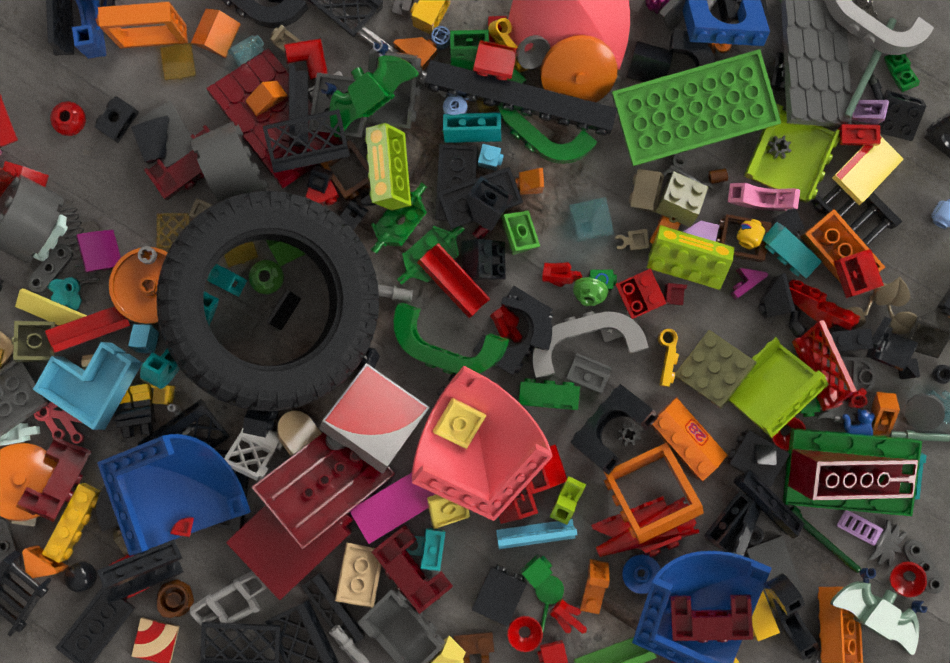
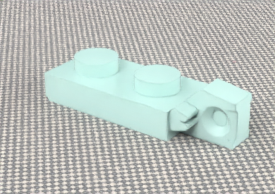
M59 215L49 238L38 254L33 253L32 256L35 259L43 262L49 257V249H54L58 242V237L63 236L68 228L66 226L67 217Z
M20 423L0 437V446L29 441L31 435L41 434L40 426L29 427L28 423Z

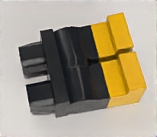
M150 384L130 386L115 411L116 426L121 429L123 438L135 437L134 426L139 425L141 435L153 433V423H156V419L154 417L153 392Z

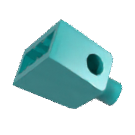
M218 264L214 265L207 278V281L238 297L248 281ZM234 280L238 282L235 288L232 287Z

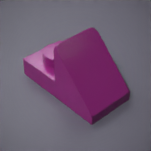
M744 268L737 269L736 271L745 283L740 281L733 286L734 291L730 293L734 300L739 298L766 278L768 273Z

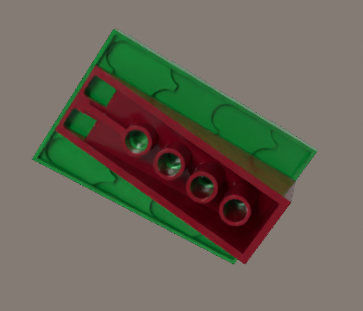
M791 428L788 450L790 455L787 459L782 501L785 505L902 516L913 515L922 448L921 440Z

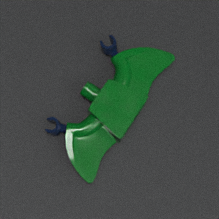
M382 40L381 47L377 42L373 44V49L379 52L380 56L378 57V67L374 73H364L361 67L354 69L351 74L355 82L348 86V93L336 91V86L327 82L325 84L328 86V89H321L323 94L332 96L329 111L340 110L344 131L354 120L361 117H369L395 97L393 92L401 83L413 79L419 74L415 67L406 60L396 56H385L389 47ZM336 114L330 116V124L334 128L338 122ZM334 132L333 135L335 137H340V135Z

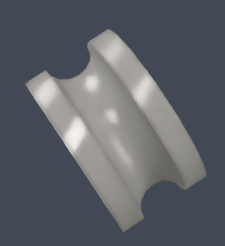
M144 246L138 251V259L145 264H152L157 259V253L153 248ZM145 251H148L149 253L152 252V255H150L151 258L149 260L143 258V255H145Z

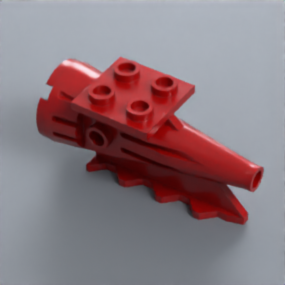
M661 496L630 510L641 529L689 506V504H684L683 502H685L686 498L682 497L667 506L664 497ZM621 514L608 517L591 525L593 530L612 537L601 545L596 546L600 558L632 549H640L644 551V555L649 554L650 557L661 554V549L667 547L668 550L678 547L683 537L700 533L699 529H694L695 524H697L694 518L640 544L636 537L633 538L628 529L631 526L628 521H623Z

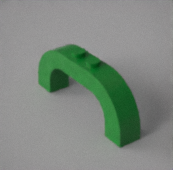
M513 69L512 78H507L510 81L526 83V79L515 69ZM497 106L498 113H501V120L511 131L510 134L516 140L521 139L525 143V148L531 153L535 152L547 161L558 164L576 162L587 156L597 144V141L586 131H581L569 143L556 144L545 137L520 115L517 110L510 112L503 110L501 106Z
M406 303L397 304L393 321L396 338L406 353L417 360L425 362V365L428 367H439L443 369L444 373L457 374L465 366L477 373H481L496 365L507 349L509 339L492 333L486 335L482 350L476 357H466L429 344L420 337L417 330V320L421 309Z

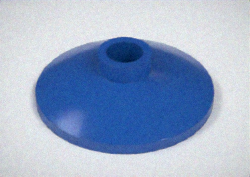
M636 555L625 563L622 571L623 581L631 591L645 594L649 592L654 577L661 569L652 557ZM644 570L645 574L643 576H639L638 571Z

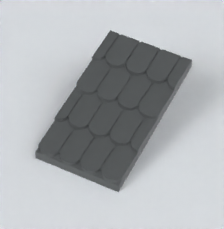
M782 0L787 123L840 127L842 124H851L853 116L850 119L844 117L851 101L850 94L852 93L848 64L850 59L847 38L848 30L831 16L826 3L823 1Z

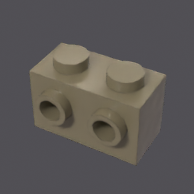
M637 170V174H634L633 177L634 191L631 192L629 197L630 207L649 212L656 211L664 175L661 172Z

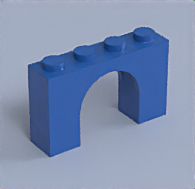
M76 0L81 18V26L72 27L74 46L88 59L107 56L104 32L96 23L98 7H100L99 0Z
M686 0L682 9L690 42L764 46L770 33L761 0H742L737 11L739 20L737 24H728L716 19L709 10L707 0Z

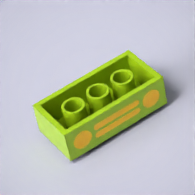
M387 123L366 128L365 142L368 151V178L370 181V198L372 203L389 210L411 206L405 133Z
M660 225L648 256L646 268L720 290L733 262L734 247Z

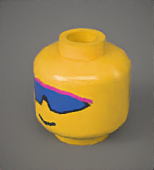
M751 219V221H744L741 224L737 233V239L742 247L753 249L760 246L765 235V229L761 226L762 223Z

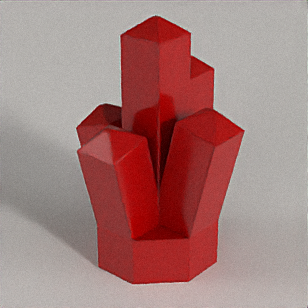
M569 262L544 263L542 282L563 287L565 284H572L574 281L582 278V274L579 271H570L571 265Z
M502 306L490 315L500 337L512 339L514 343L521 341L522 335L516 328L519 323V317L511 312L509 308Z
M563 599L558 601L551 610L550 615L557 620L565 633H571L572 628L570 625L574 626L582 634L587 632V627L572 615L578 616L581 613L580 608L568 604Z

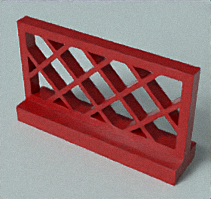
M824 320L818 321L802 337L792 341L799 359L815 372L819 370L826 377L829 385L817 395L823 411L841 406L843 404L842 401L857 391ZM820 330L822 332V337L819 336ZM819 342L822 343L821 350L819 349ZM828 347L830 349V355L827 354ZM827 359L830 361L829 367H827ZM835 377L838 378V385L835 384ZM844 382H845V384H846L848 390H845V389H844Z

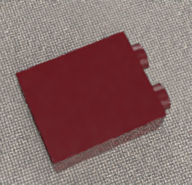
M265 505L226 543L267 588L281 600L353 532L348 525L354 519L348 512L302 550Z

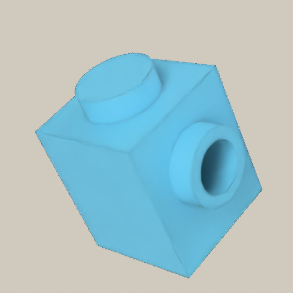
M482 144L478 167L496 171L497 166L502 165L504 157L501 154V148Z
M133 324L128 346L137 353H155L159 332L151 324Z

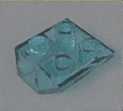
M606 197L569 205L577 242L614 234Z

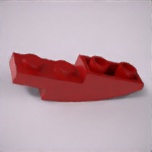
M795 279L789 282L793 302L817 322L824 320L826 326L830 329L837 324L848 330H851L859 323L861 316L851 310L843 309L833 302L826 301L827 294L821 292L818 288H812L802 281Z

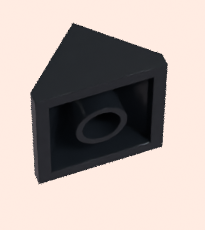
M637 41L627 78L647 82L667 76L673 53L667 49Z

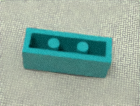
M501 113L443 114L445 143L502 141Z
M778 222L763 237V241L766 243L765 248L772 254L776 252L779 255L777 259L785 266L789 264L791 266L789 270L797 277L802 275L807 279L822 262L787 228Z

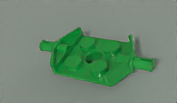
M420 183L415 191H410L411 206L395 210L387 209L376 225L374 223L371 224L378 239L370 250L377 254L383 245L386 247L387 245L402 246L427 213L421 200V195L427 188L426 185ZM405 217V222L398 225L399 219Z
M433 226L411 248L402 253L406 270L397 279L398 282L403 285L409 278H415L429 283L432 278L417 262L437 243L455 260L459 256L456 239L465 229L460 226L449 232Z

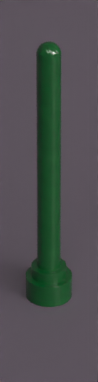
M796 506L789 508L805 523L803 528L851 570L855 573L860 572V566L805 520L799 508Z

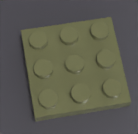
M708 330L676 371L675 377L722 409L757 363L717 334Z

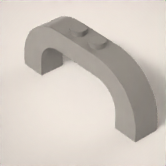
M825 0L831 16L841 26L846 28L851 34L859 37L865 44L872 46L882 53L890 55L906 54L926 40L934 29L933 26L918 17L908 26L905 32H896L856 6L852 0Z
M594 311L584 313L582 318L569 317L564 319L565 322L553 326L549 350L534 349L533 368L536 379L555 374L551 356L553 349L559 342L602 329H612L619 332L625 339L629 354L646 350L649 347L644 332L630 317L617 312L594 314Z

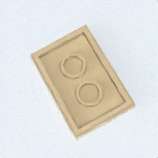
M352 543L345 544L335 596L336 602L368 608L374 607L381 571V564L371 552L375 548Z

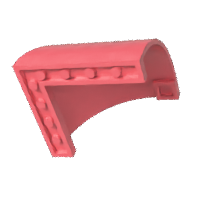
M629 0L512 1L508 17L512 29L508 36L517 47L525 38L533 35L545 38L550 44V48L561 40L572 36H592L600 39L610 47L615 56L617 68L620 70L630 30ZM533 43L527 44L525 51H529L533 47Z
M463 366L447 385L426 421L414 457L412 483L495 521L553 456L545 435L528 411L499 385ZM451 398L486 415L467 449L433 433L434 427Z

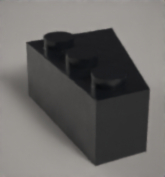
M739 491L704 534V537L720 551L744 556L762 509L753 499Z

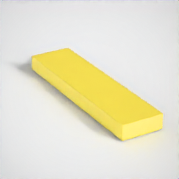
M24 288L19 290L15 307L49 322H55L59 326L87 316Z

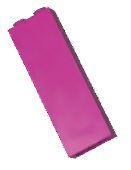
M411 472L357 505L350 513L368 544L428 509L427 497L436 494L413 484Z

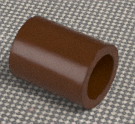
M722 168L708 171L709 182L714 184L728 181L727 169Z

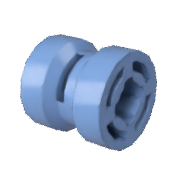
M444 26L434 28L431 36L432 42L437 46L436 48L440 50L448 48L450 45L449 30Z

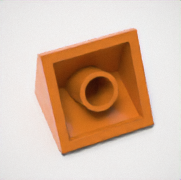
M205 9L191 44L226 58L241 24L220 10Z
M38 545L25 548L22 551L25 571L32 578L53 575L67 570L69 567L63 562L58 563L42 554L44 549Z

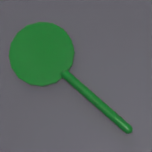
M553 575L547 577L535 588L538 599L545 603L541 622L543 632L549 604L557 603L564 594L562 581Z

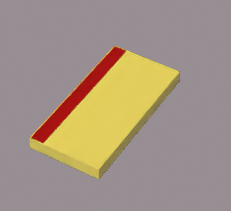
M881 136L880 145H863L832 177L858 205L862 204L903 160Z

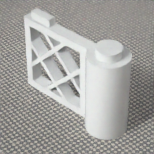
M242 428L241 433L224 459L232 469L257 481L259 478H264L268 471V468H266L274 452L277 449L281 450L283 445L274 430L268 431L266 438L245 434ZM243 440L249 443L250 448L241 449L239 443ZM263 450L268 455L258 458L256 451ZM252 452L255 459L245 461L243 454ZM239 455L242 462L234 463L229 459L231 456ZM257 463L259 470L255 473L249 470L247 465Z

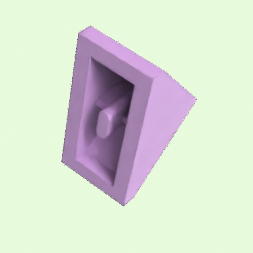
M859 100L852 115V120L872 125L880 124L885 120L889 101Z

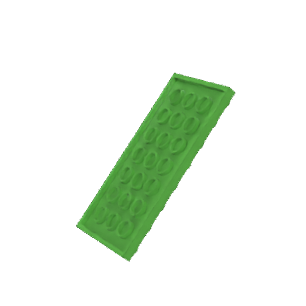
M760 49L611 92L615 108H618L617 115L632 167L781 124Z

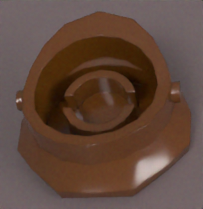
M179 579L162 584L157 594V610L162 617L166 618L181 617L190 610L194 603L190 585Z

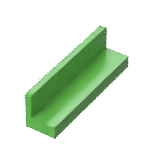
M634 637L575 658L574 662L644 663L657 657L655 653L633 644Z

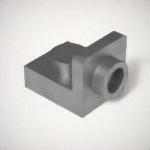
M395 0L392 13L410 18V11L415 0Z

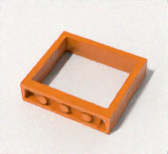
M170 2L98 7L97 26L120 49L188 43L187 25ZM165 24L164 26L138 27L126 29L121 28L126 26Z
M667 442L616 466L609 475L604 472L606 479L603 481L608 491L612 490L614 494L612 499L616 507L620 505L622 509L620 514L623 521L629 522L631 526L628 528L633 538H637L640 544L704 514L703 505ZM664 457L690 505L640 529L615 480Z

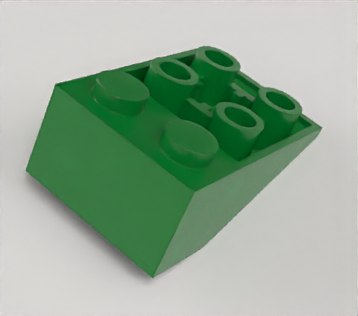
M489 30L450 31L451 65L473 71L480 40L489 42Z

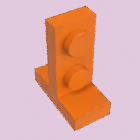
M590 559L580 611L594 614L600 613L605 589L608 588L610 582L609 563Z

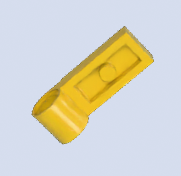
M501 18L490 23L488 27L489 34L496 44L518 48L508 36L512 29L508 19ZM498 24L502 27V32L498 30ZM516 57L514 69L519 73L528 70L519 64Z
M665 329L658 335L659 344L666 347L659 386L670 387V383L673 384L675 372L672 371L673 365H677L679 354L676 353L678 336L673 329ZM664 333L671 334L672 341L670 343H666L663 340Z

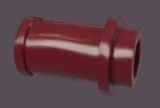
M479 225L472 234L477 239H483L489 230Z

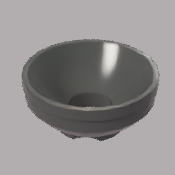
M539 35L525 38L519 44L516 51L519 64L526 69L540 67L545 55L551 49L550 44ZM533 43V47L529 51H525L526 45Z

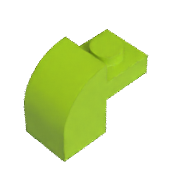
M568 476L558 493L550 518L567 525L586 484Z

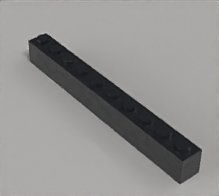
M433 60L429 62L424 81L425 87H428L427 89L432 92H439L440 90L446 92L451 97L460 95L470 102L478 100L482 101L486 106H501L505 111H521V114L525 116L536 115L541 120H555L563 126L575 125L579 130H594L596 134L602 136L610 135L618 109L510 80H499L491 75L481 76L475 71Z

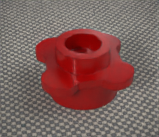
M861 388L849 396L850 401L848 405L851 408H861L867 405L868 400L865 396L867 391Z

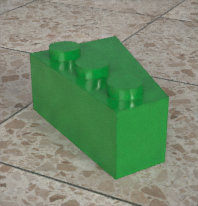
M525 378L524 382H520L518 402L524 406L578 410L580 386H574V383L563 382V385H556L555 381L544 380V383H536V379Z

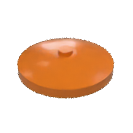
M578 35L561 40L547 52L542 61L540 77L545 90L596 103L604 98L614 86L618 68L615 56L606 43L592 36Z
M151 247L157 253V259L154 263L145 264L138 259L140 248L134 249L118 260L109 279V293L114 306L123 316L137 323H159L156 307L157 284L168 252L155 247ZM145 251V255H143V258L149 260L151 258L150 255H152V252L149 253L148 251Z
M17 443L0 449V517L11 521H27L39 517L37 514L32 515L17 508L16 505L26 487L42 493L57 466L56 461L45 457L47 451L42 447L28 443Z

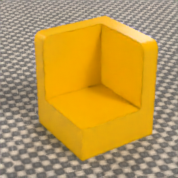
M151 385V388H154L152 403L173 404L175 386L167 385L159 389Z

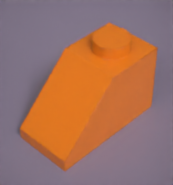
M423 37L396 39L393 42L394 48L400 53L418 55V58H421L420 67L423 70L429 65L430 60L437 56V46L430 39L425 40Z
M543 168L519 172V178H515V182L520 195L543 193Z
M876 392L871 407V412L875 415V419L871 424L873 435L890 436L900 411L895 393Z

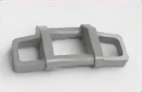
M250 571L234 579L233 583L213 595L205 596L190 607V614L201 626L202 622H211L218 617L221 623H236L251 613L260 611V606L254 596L265 590L267 586L253 571ZM256 578L261 584L250 590L245 582ZM237 589L247 600L249 606L228 618L218 600ZM208 605L213 612L201 617L196 611Z

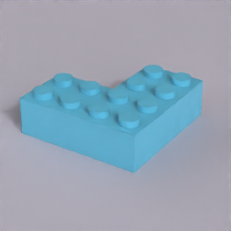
M101 342L85 370L65 357L51 356L33 390L91 429L105 430L141 367L142 362L132 355L126 354V351L113 343Z

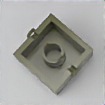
M673 171L665 184L655 212L670 218V222H679L691 227L699 216L708 186Z
M14 321V337H12V345H14L13 361L48 363L51 356H55V353L51 349L45 331L54 328L55 322Z

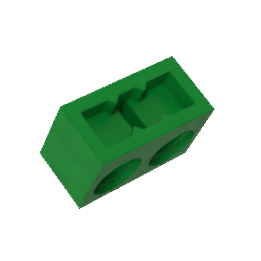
M538 554L520 569L522 575L534 588L538 587L553 573L549 560L544 555L540 557Z

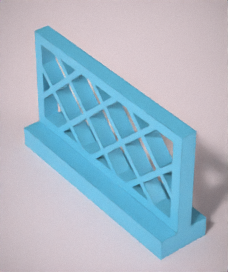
M570 519L567 525L559 521L496 529L499 549L575 539V535H577L573 519Z

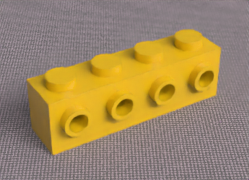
M87 483L78 484L42 552L44 556L58 563L66 561L71 557L73 546L81 538V531L90 521L92 516L90 514L93 508H96L100 490Z

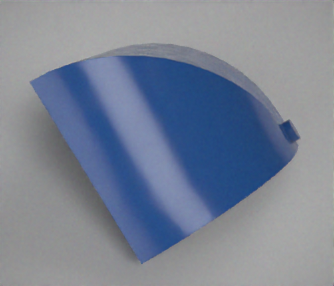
M164 435L97 462L129 556L182 537L170 534L173 525L182 518L194 517L191 533L251 512L243 488L227 461L211 446L188 435Z
M723 551L693 552L672 560L656 574L651 583L632 643L675 663H733L742 640H728L727 642L709 640L705 643L673 641L671 596H691V611L731 610L730 595H751L753 615L763 591L764 583H766L772 568L750 558Z

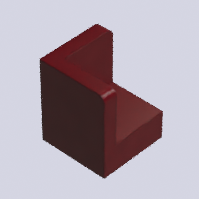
M667 283L664 287V298L667 305L683 306L684 290L687 289V285Z

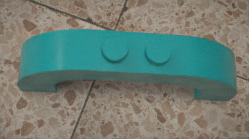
M204 291V312L210 326L219 299ZM168 349L161 356L152 352L141 366L140 378L162 389L170 383L180 368Z

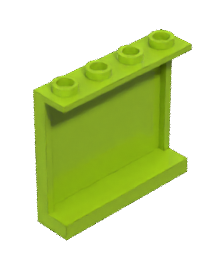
M776 104L781 124L763 129L743 177L772 189H799V200L807 203L811 199L814 200L817 195V184L825 176V171L823 170L825 165H828L832 159L833 154L830 153L840 140V137H838L840 130L837 129L833 132L822 126L787 123V112L782 110L783 106ZM774 136H777L778 139L785 136V140L791 142L788 148L792 151L785 153L786 157L784 159L778 156L774 160V155L767 153L770 150V146L767 144L768 142L774 143ZM778 144V145H777V146H778V150L781 151V150H782V149L780 148L781 145Z
M777 337L768 342L758 354L752 357L757 364L728 400L771 438L829 385L823 373L819 370L815 372L783 347Z

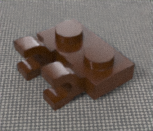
M492 632L454 635V641L466 652L463 658L464 663H470V654L480 653L482 663H490L489 653L494 652Z

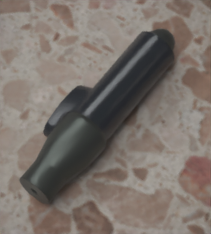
M872 73L868 82L875 99L884 100L880 90L882 87L879 79H876Z

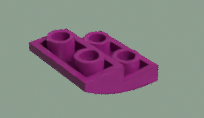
M114 230L76 235L86 273L111 270L121 258Z

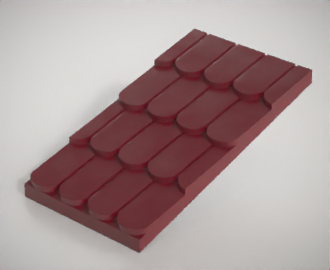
M268 48L206 89L230 122L233 121L235 126L239 124L244 140L283 189L320 163L277 173L273 172L262 125L288 120V97L258 116L254 114L245 102L262 82L278 81L288 95V73ZM308 99V115H311L312 103ZM277 128L267 129L269 137L277 140L282 132ZM308 132V142H309V140H310L311 137H312V134ZM318 132L317 134L327 139L330 133ZM284 133L279 143L288 148L289 136ZM334 135L329 140L334 145L343 144L339 137ZM315 136L310 146L314 149H320L324 141ZM277 145L273 150L274 158L283 157L286 150ZM292 146L291 150L295 153H302L305 146Z
M323 432L251 488L303 550L393 477L395 473L388 466L382 474L348 447L340 450L330 449L325 442L327 434Z

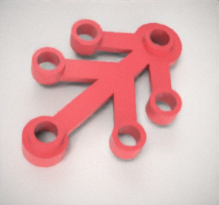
M50 402L43 407L47 411L45 415L41 414V410L33 414L38 421H45L52 432L53 438L56 436L57 431L61 432L60 439L65 437V431L58 428L53 418L60 419L70 434L73 443L83 442L84 435L76 430L71 421L82 422L64 410H54L58 407L54 403ZM76 434H78V435L80 436V440H79V441H76V440H75V435H76Z

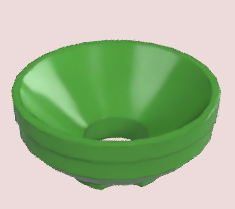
M262 260L252 266L249 273V281L255 291L269 295L281 288L284 281V273L281 267L274 261ZM264 270L270 273V279L266 282L261 281L259 278V274Z
M585 277L575 281L573 294L582 305L595 306L605 301L608 295V288L598 279Z

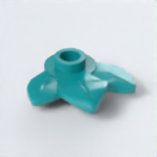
M76 278L54 279L49 283L47 288L53 292L51 296L52 301L63 306L67 305L68 308L75 311L79 309L82 301L79 294L81 286ZM68 284L72 286V290L68 288Z

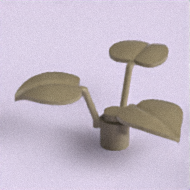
M898 277L889 284L883 283L884 286L873 289V295L870 296V301L864 312L860 307L845 308L861 316L859 323L852 329H857L866 323L864 316L868 315L873 301L880 306L887 305L892 319L890 326L893 328L892 333L908 334L918 329L919 319L912 312L905 311L899 312L896 315L893 314L891 304L899 307L907 304L910 300L909 288L901 277Z

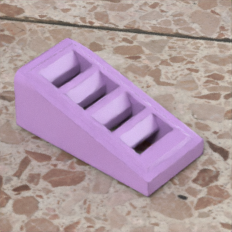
M844 510L836 525L872 546L876 544L883 531L879 526L848 510ZM851 516V517H852V520H851L849 526L846 527L845 524H846L847 520L849 519V517ZM856 521H860L855 531H853L852 529ZM865 524L867 527L861 535L860 532ZM871 529H873V531H872V533H871V535H870V537H869V539H868L867 537H868V535H869Z

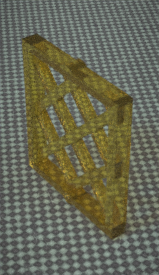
M172 212L157 214V248L171 247L173 242L168 237L172 233L178 236L175 230L179 226L184 229L185 227L182 223L185 220L186 226L189 224L188 213ZM163 216L171 217L167 222L162 219ZM183 216L184 218L179 222L175 217ZM160 220L164 223V225L161 228ZM172 220L177 223L173 229L168 225ZM166 226L171 230L167 235L162 232ZM165 240L171 243L169 246L162 245Z

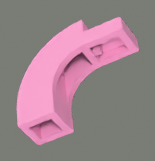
M730 183L728 203L769 211L798 209L800 190L796 188L768 189L756 187L748 183Z

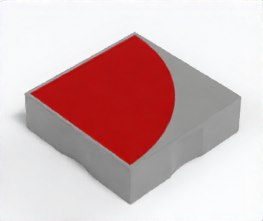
M366 363L323 419L319 429L339 444L353 450L362 460L383 474L430 407Z

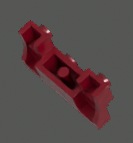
M204 125L202 131L196 135L192 134L190 137L192 139L210 132V129ZM193 150L169 168H166L164 163L158 159L156 160L157 164L150 169H144L165 200H169L181 190L192 189L199 179H205L197 161L198 154L194 153Z
M55 436L45 457L58 462L42 493L26 487L16 507L32 515L37 514L54 522L64 502L69 503L73 496L72 487L74 484L78 486L83 477L80 473L92 451Z
M404 525L371 552L385 569L387 577L396 583L398 591L407 597L420 614L448 592L453 585L442 571L429 580L406 550L417 539L407 526Z
M730 595L731 610L691 611V596H671L673 641L705 643L709 640H717L718 642L753 640L751 595Z

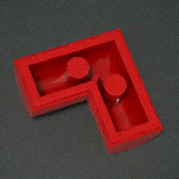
M321 38L283 45L287 64L306 61L309 80L316 79L317 72L328 74Z

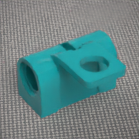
M425 528L424 537L414 535L417 539L418 547L412 551L408 548L406 550L410 555L422 556L420 561L421 569L440 571L446 533L444 530Z

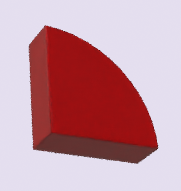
M185 517L177 521L173 525L170 534L190 537L194 517Z

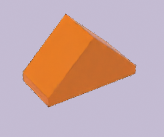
M278 81L262 82L245 102L254 114L258 116L286 99L288 95Z

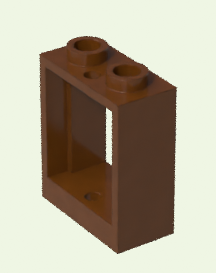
M348 140L349 154L353 152L367 173H369V165L352 140ZM343 158L322 162L321 165L323 168L332 171L330 167ZM334 173L331 178L346 201L359 197V192L365 188L367 190L371 189L368 177L345 191Z
M726 214L723 216V219L719 220L718 230H720V235L716 238V242L725 244L728 223L741 225L744 221H751V219ZM760 221L766 234L771 229L772 223ZM762 240L760 246L756 247L755 255L734 251L733 257L761 263L765 261L766 243Z

